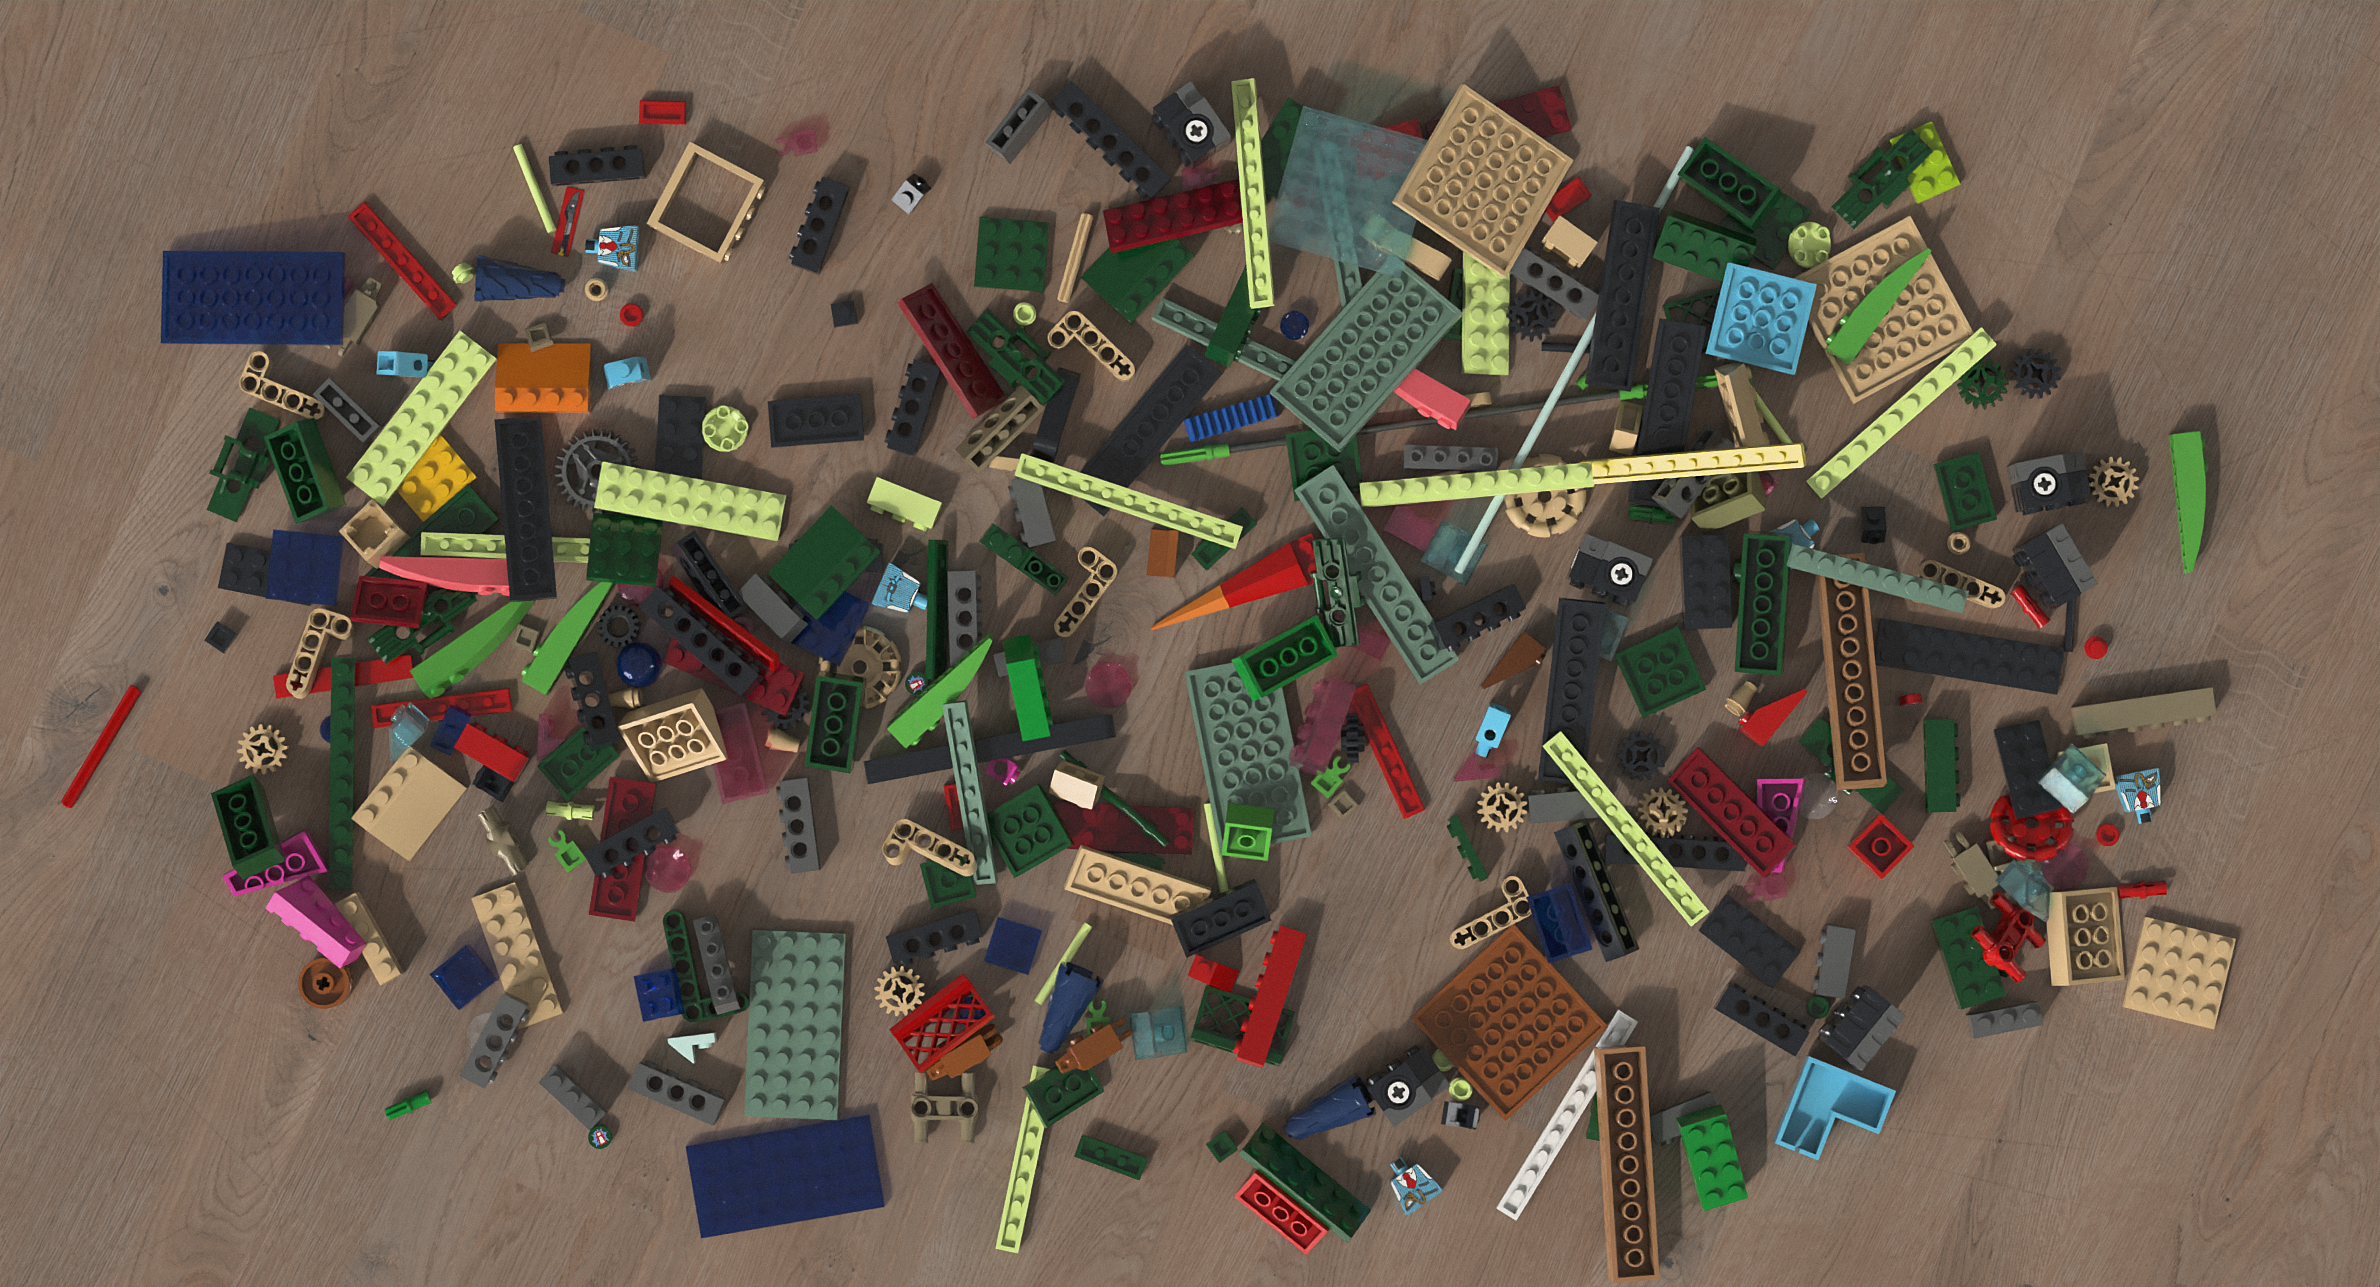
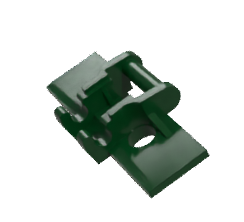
M1910 128L1886 153L1879 147H1876L1874 153L1854 173L1848 175V178L1854 185L1831 207L1855 229L1881 203L1885 209H1888L1903 191L1906 192L1911 187L1906 178L1933 150ZM1900 156L1904 158L1905 167L1903 169H1896L1893 166L1892 161L1894 157ZM1881 159L1885 162L1886 166L1868 184L1860 180ZM1867 190L1872 195V199L1868 202L1862 201L1859 196L1860 191Z
M987 308L966 331L969 336L993 357L989 365L994 371H998L1013 388L1018 385L1016 383L1018 381L1043 405L1066 382L1045 362L1050 357L1051 352L1048 349H1043L1025 332V328L1022 325H1019L1012 331ZM999 335H1003L1005 337V344L1000 348L995 347L994 339ZM1020 339L1037 356L1033 357L1032 360L1028 359L1018 349L1015 342ZM1037 367V375L1034 378H1028L1027 375L1030 371Z
M249 408L237 438L224 436V445L213 470L210 469L209 474L220 479L207 507L208 511L234 522L238 521L252 486L257 489L260 488L271 462L270 458L265 457L268 447L264 436L276 431L280 422L279 419ZM250 437H256L259 441V445L255 450H249L246 446V442ZM236 444L240 446L238 450L240 454L233 471L230 470L227 476L222 474V471L233 445ZM232 480H238L241 484V488L237 493H231L228 489V484Z
M1345 538L1313 540L1317 570L1310 571V577L1313 578L1317 603L1315 612L1323 613L1325 631L1334 647L1359 646L1360 640L1355 608L1362 607L1366 603L1365 596H1359L1358 582L1362 580V573L1357 571L1355 574L1350 575ZM1329 565H1334L1339 569V573H1336L1332 571L1331 568L1327 567ZM1323 580H1326L1328 582L1331 604L1327 605L1325 601ZM1342 610L1346 616L1345 620H1336L1334 611Z
M438 588L426 598L420 628L406 627L410 632L407 638L401 639L396 635L397 630L402 626L385 625L369 636L367 640L386 665L413 646L422 655L425 653L424 650L446 634L455 632L454 627L449 621L478 600L472 592ZM439 600H444L448 603V608L444 612H438L434 607L435 603ZM439 620L442 621L444 624L442 627L418 642L416 636L422 628L431 622L437 623Z
M1819 717L1798 742L1828 767L1823 774L1836 783L1834 757H1830L1827 754V747L1832 744L1831 726ZM1886 775L1887 783L1884 787L1854 789L1881 814H1884L1904 791L1888 775ZM1853 789L1843 790V792L1849 795Z

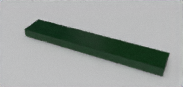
M934 539L928 541L926 679L934 680L946 671L949 543L946 540Z

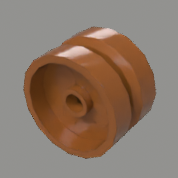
M327 957L309 962L303 967L298 980L301 997L307 1004L320 1009L341 1005L349 998L354 984L353 975L349 967L346 965L339 968ZM326 978H328L327 982H330L328 987H325L323 984Z

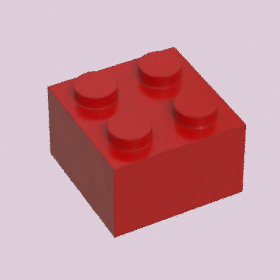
M1878 813L1851 840L1846 848L1878 879H1883L1914 848V845L1881 813Z

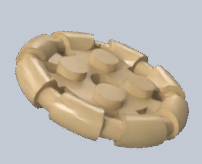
M1539 454V457H1527L1521 468L1565 465L1567 463L1561 460L1562 457L1556 455ZM1574 488L1575 493L1568 494L1567 489L1549 491L1551 499L1545 503L1538 499V492L1505 495L1503 501L1506 502L1507 510L1505 511L1509 519L1518 529L1520 527L1523 528L1531 536L1547 538L1552 534L1559 533L1560 535L1565 533L1578 522L1576 519L1580 512L1583 513L1585 508L1586 490ZM1521 497L1523 506L1516 507L1514 499ZM1566 504L1572 507L1569 514L1562 512ZM1528 514L1536 517L1533 524L1526 520ZM1554 517L1556 524L1548 526L1546 519Z
M851 626L833 635L834 638L829 643L826 642L820 653L818 664H821V671L830 672V663H837V672L833 673L866 678L865 697L863 699V707L865 709L875 707L886 701V697L896 690L902 673L899 662H902L901 656L893 641L890 642L885 637V633L870 626H864V628ZM855 637H864V644L855 645ZM842 643L846 649L839 654L835 649ZM877 643L884 648L880 653L873 648ZM861 660L866 663L867 668L863 674L855 673L853 666L856 661ZM883 662H890V671H883ZM879 680L884 684L880 691L873 687Z

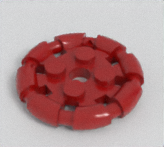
M2008 790L2007 794L2004 796L2000 795L1994 803L1990 817H1992V822L1990 823L1992 836L1995 842L2005 849L2004 852L2015 859L2025 862L2026 859L2035 860V862L2046 861L2057 856V852L2061 849L2064 850L2071 841L2074 832L2072 828L2074 816L2066 800L2063 801L2060 798L2061 810L2015 819L2013 808L2009 805L2011 800ZM2002 819H2009L2008 824H2003L2001 822ZM2028 819H2034L2038 822V826L2036 828H2029L2025 822ZM2056 823H2063L2061 828H2055ZM2013 835L2017 840L2011 843L2008 838ZM2049 838L2054 842L2052 845L2046 843ZM2026 846L2035 847V851L2027 850Z

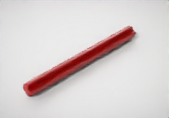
M130 685L62 798L61 804L65 807L73 808L140 696L141 690L138 687Z

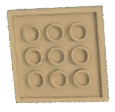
M2144 917L2122 1007L2214 1029L2236 939Z

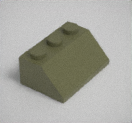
M1758 472L1715 474L1691 505V519L1706 534L1766 510L1765 490Z

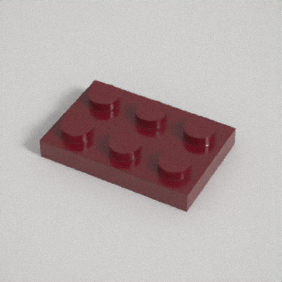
M359 576L350 619L353 622L420 628L429 585L427 582Z

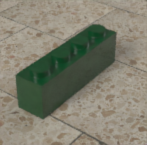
M1954 719L1923 720L1925 813L1956 812V807H1960V794L1956 793V784H1959L1960 776L1959 770H1955V761L1959 760V749L1955 747L1954 737H1958V724H1954Z

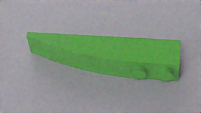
M1927 248L1905 262L1870 291L1851 314L1846 312L1839 322L1842 325L1837 333L1833 330L1825 342L1828 343V346L1825 349L1843 363L1849 365L1932 250Z
M2200 431L2169 435L2184 574L2193 572L2204 525L2206 504L2205 473H2208L2207 459H2203V450L2206 449V443Z
M600 582L593 587L561 619L544 644L539 643L533 653L536 656L532 664L528 663L522 671L521 675L524 676L522 679L524 683L545 695H549L567 665L568 659L573 655L615 583Z
M534 601L509 602L411 669L410 672L423 693L432 699L443 694L450 685L462 681L465 675L483 662L505 641L534 604Z
M991 632L888 721L887 730L905 748L910 744L916 745L923 738L922 734L927 729L933 730L940 723L939 719L944 715L942 704L956 701L968 686L982 664L993 641V634Z

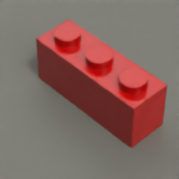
M477 722L474 725L467 723L454 748L509 780L517 782L531 759L526 756L528 751L517 745L512 748L506 744L507 739L496 733L494 737L486 733L487 728Z

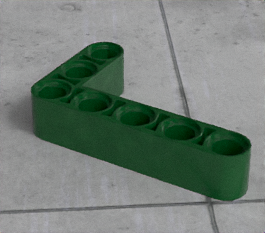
M678 910L667 912L663 917V926L683 1018L687 1022L695 1023L747 1010L749 1007V996L744 992H736L737 996H741L745 1000L743 1008L722 1014H715L711 1011L712 997L702 999L686 918ZM672 914H676L680 918V924L677 927H672L668 923V918ZM676 937H681L685 941V946L682 950H677L673 946V941ZM680 960L689 962L690 968L688 972L682 973L679 971L678 963ZM687 982L694 986V993L691 996L685 995L682 990L683 985ZM694 1005L699 1009L697 1018L688 1016L687 1009L689 1006Z

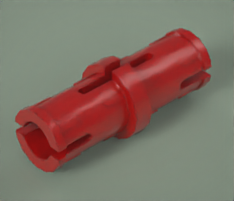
M2022 584L2010 592L2023 608L2022 612L2029 615L2038 626V629L2051 620L2039 607L2038 600H2034Z
M2143 880L2134 884H2118L2119 899L2133 897L2146 899L2147 896L2167 895L2165 880L2157 882H2145Z

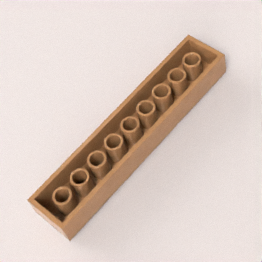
M1865 553L1838 555L1866 563ZM1816 574L1837 790L1884 787L1887 779L1868 588Z
M1630 1044L1594 1047L1608 1279L1613 1283L1660 1279L1645 1046Z

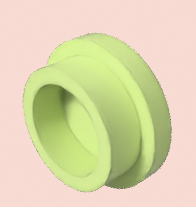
M467 262L456 266L452 271L454 281L463 284L469 282L473 278L474 267L468 265Z
M1026 302L1018 304L1013 311L1014 320L1022 326L1032 324L1036 318L1034 306Z
M1439 1049L1433 1053L1432 1059L1440 1071H1448L1454 1066Z
M1459 1077L1450 1083L1449 1092L1454 1099L1463 1101L1471 1096L1472 1084L1466 1078Z

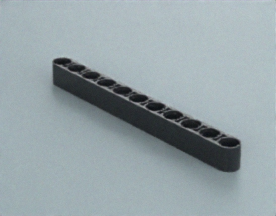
M1108 714L1056 724L1049 727V737L1028 741L1022 740L1021 731L974 740L978 763L1113 738L1116 737L1113 716ZM949 745L863 762L867 784L953 768Z

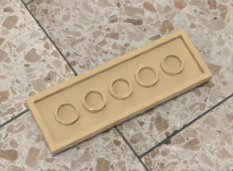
M1080 845L1064 885L1065 890L1171 925L1173 924L1169 917L1170 915L1208 899L1211 893L1210 887Z
M514 882L471 898L504 990L529 1003L527 1009L530 1010V1013L524 1023L519 1022L518 1028L521 1029L564 1013L517 883Z

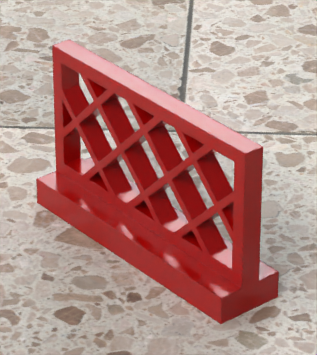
M963 973L889 1030L921 1074L995 1018V1016L979 995L975 986ZM973 993L972 1004H963V1000ZM951 1008L955 1009L953 1018H944L947 1011ZM961 1009H970L968 1019H959ZM976 1010H984L986 1012L979 1020L974 1019ZM932 1023H937L934 1032H925L926 1027ZM942 1023H951L949 1033H940ZM957 1024H966L965 1030L962 1033L955 1034ZM918 1037L916 1047L906 1045L910 1039ZM924 1037L933 1038L930 1047H921ZM938 1038H948L945 1046L936 1048ZM920 1052H929L928 1058L919 1064L918 1057Z

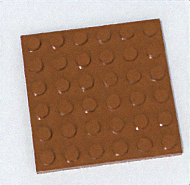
M1514 924L1508 927L1411 1017L1415 1024L1505 1121L1608 1027Z

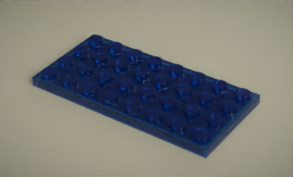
M163 251L161 344L343 346L345 252Z
M870 1114L686 1146L701 1238L885 1207Z

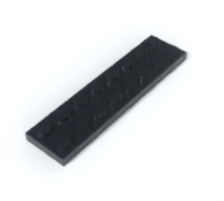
M1614 200L1585 384L1631 392L1660 208Z
M1659 318L1636 456L1685 451L1706 330L1705 325ZM1666 478L1631 481L1628 502L1660 507L1652 497Z
M1186 344L1080 473L1128 488L1221 377L1222 373ZM1083 499L1103 517L1111 509Z
M541 416L494 419L510 602L557 599Z
M1559 597L1538 772L1539 781L1573 784L1543 748V745L1560 731L1587 762L1605 602Z
M1880 619L1874 654L1875 665L2057 695L2065 649Z

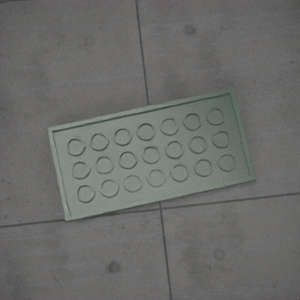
M1392 255L1271 389L1270 394L1338 452H1341L1462 317L1463 312L1396 256Z
M1233 663L1184 672L1220 854H1222L1228 803L1273 808L1274 816L1270 845L1312 837L1282 687L1261 699L1252 701Z
M753 930L744 1116L838 1120L846 934Z

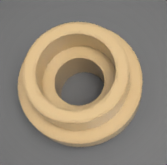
M593 278L587 282L585 293L590 300L601 301L608 294V285L600 278ZM595 286L601 287V292L599 294L593 293V288Z
M1955 532L1948 537L1947 547L1951 553L1962 555L1970 548L1971 542L1967 534ZM1956 539L1962 541L1960 548H1957L1954 544Z

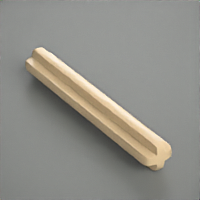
M1082 213L1057 297L1059 301L1064 303L1070 301L1093 221L1091 214Z

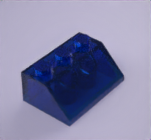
M1570 882L1526 897L1548 964L1593 949Z

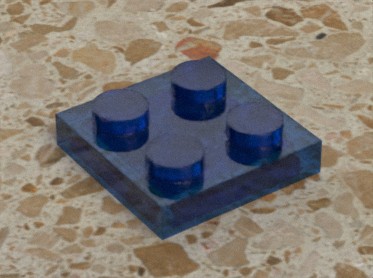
M998 917L984 961L1029 975L1042 930Z
M675 968L633 976L643 1022L684 1014Z

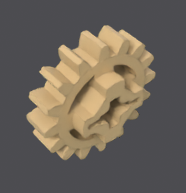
M2108 457L2107 463L2104 460H2100V467H2092L2095 474L2088 475V478L2093 479L2092 483H2089V487L2094 489L2091 492V496L2098 495L2097 503L2105 500L2104 504L2106 507L2111 502H2113L2114 507H2119V501L2127 504L2126 497L2134 498V494L2131 491L2138 490L2139 487L2134 485V482L2139 480V477H2133L2132 474L2136 469L2129 470V461L2122 464L2121 457H2118L2115 462L2112 457ZM2110 467L2120 468L2123 472H2114ZM2100 473H2101L2102 476H2103V479H2102V483H2101L2100 485H2098V479H2099V475H2100ZM2121 477V479H2119L2118 482L2115 483L2116 487L2114 485L2105 487L2107 484H2109L2108 482L2111 481V478L2114 479ZM2128 479V486L2125 491L2123 486L2125 480ZM2104 492H2112L2116 497H2108Z
M259 724L258 730L254 726L250 727V734L247 732L243 733L246 739L238 741L240 745H243L242 749L237 750V753H243V757L239 759L240 762L247 761L245 768L250 769L254 767L253 773L255 774L260 769L263 775L267 774L268 769L276 772L275 765L282 767L283 763L280 760L288 758L283 753L284 750L289 749V746L283 745L287 738L279 737L281 730L272 732V725H269L266 730L263 724ZM263 734L260 740L256 742L251 741L255 736ZM273 738L278 745V749H275L272 744ZM265 744V748L272 751V753H263L261 755V751L254 746H263ZM248 749L251 750L254 755L253 760L249 756ZM270 757L275 758L271 763L263 765L266 759Z
M1496 783V789L1493 790L1491 786H1488L1489 793H1481L1484 800L1477 801V804L1482 806V809L1478 810L1477 813L1484 815L1480 820L1481 822H1489L1487 825L1488 829L1494 825L1495 832H1499L1501 827H1503L1505 832H1508V826H1512L1514 829L1517 828L1516 821L1523 823L1524 820L1520 816L1521 814H1527V811L1522 809V806H1525L1527 802L1520 799L1523 797V793H1515L1518 787L1514 786L1512 789H1509V783H1505L1504 788H1501L1500 784ZM1504 792L1511 794L1516 801L1510 802L1505 798ZM1495 794L1496 800L1492 805L1487 806L1489 798ZM1500 797L1503 804H1508V809H1505V818H1503L1501 811L1496 810V806L1500 804ZM1517 809L1515 817L1509 821V814L1512 810ZM1494 813L1497 815L1500 823L1493 821L1488 814Z
M1660 787L1658 793L1651 789L1649 795L1643 794L1642 799L1639 800L1636 816L1640 817L1639 824L1645 823L1644 831L1651 829L1653 836L1660 832L1661 837L1664 838L1666 832L1673 836L1675 830L1678 832L1681 830L1682 825L1685 824L1687 819L1685 816L1688 809L1684 808L1685 801H1678L1679 794L1671 795V789L1664 793L1662 787Z
M901 966L900 971H897L895 967H891V974L884 971L885 978L877 979L881 986L874 988V990L880 991V995H877L875 999L882 1000V1003L879 1005L880 1008L888 1007L887 1014L894 1010L897 1017L900 1011H903L904 1015L907 1016L908 1009L912 1011L916 1009L915 1003L922 1004V1001L918 998L925 995V992L920 991L924 983L917 982L920 975L912 976L913 969L905 972L904 966ZM900 976L909 978L913 983L906 984L901 980ZM892 978L893 984L890 990L884 991L887 981ZM897 982L901 988L906 989L902 999L898 994H894V990L897 989ZM915 991L914 999L908 1004L907 997L909 993ZM892 998L898 1001L900 1007L890 1004L887 999Z

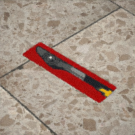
M566 187L551 249L552 254L569 257L584 195L583 190Z

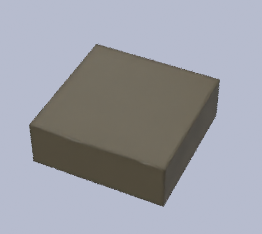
M547 322L525 329L532 352L554 345Z
M518 623L510 645L533 653L541 631Z
M1345 789L1327 804L1342 821L1360 806Z

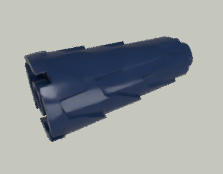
M478 255L474 301L556 298V296H559V293H564L565 279H561V275H558L556 272L539 270L510 261Z
M1061 962L1038 1042L1041 1045L1040 1049L1049 1054H1053L1054 1051L1058 1052L1065 1038L1081 1019L1088 1005L1101 988L1104 980L1097 975L1096 979L1093 980L1091 978L1092 971L1070 962Z
M1354 1073L1312 1101L1307 1107L1289 1116L1290 1119L1286 1120L1287 1124L1284 1125V1129L1289 1138L1294 1137L1301 1140L1319 1132L1345 1126L1364 1118H1371L1376 1115L1375 1106L1369 1107L1368 1104L1373 1102L1370 1093L1361 1077Z

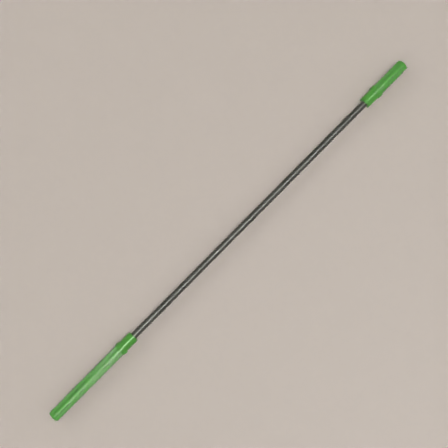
M1711 373L1698 375L1695 389L1719 386L1716 374ZM1638 382L1633 384L1631 392L1611 390L1562 397L1558 399L1554 407L1620 398V400L1641 399L1646 397L1648 383ZM1547 400L1467 411L1462 420L1543 409ZM1430 416L1363 426L1356 435L1439 423L1437 419ZM1286 437L1228 445V443L1207 444L1202 447L1162 452L1160 458L1161 464L1165 466L1200 460L1210 461L1215 458L1229 457L1230 453L1285 446L1287 444Z

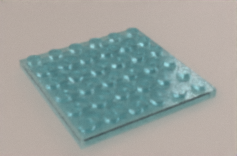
M1303 106L1268 229L1269 242L1400 278L1417 219L1392 202L1428 140Z

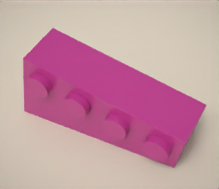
M1757 779V805L1793 839L1807 779ZM1789 854L1773 872H1785Z
M305 828L280 842L286 861L244 880L234 868L226 872L222 877L233 896H238L317 873L327 872L329 866L309 831Z
M310 876L276 891L265 908L270 913L275 912L282 917L281 921L288 927L292 925L301 933L300 937L305 941L308 940L317 945V950L339 968L356 961L367 944Z

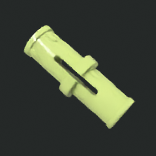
M548 801L546 816L566 817L567 820H572L573 818L593 820L595 806L574 804L573 801L568 803Z

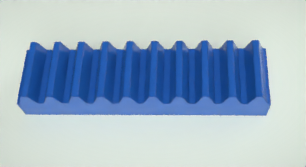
M1269 394L1185 419L1184 423L1190 443L1279 417L1274 397Z

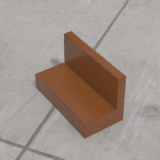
M1151 529L1147 575L1174 578L1179 531Z

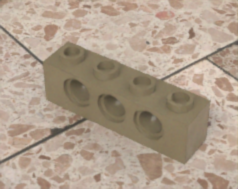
M1021 385L955 450L979 474L1045 408Z

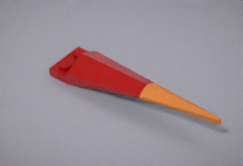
M1310 533L1289 542L1151 626L1150 629L1155 630L1312 584L1313 578L1310 577V571L1317 570L1313 540H1315L1313 534Z

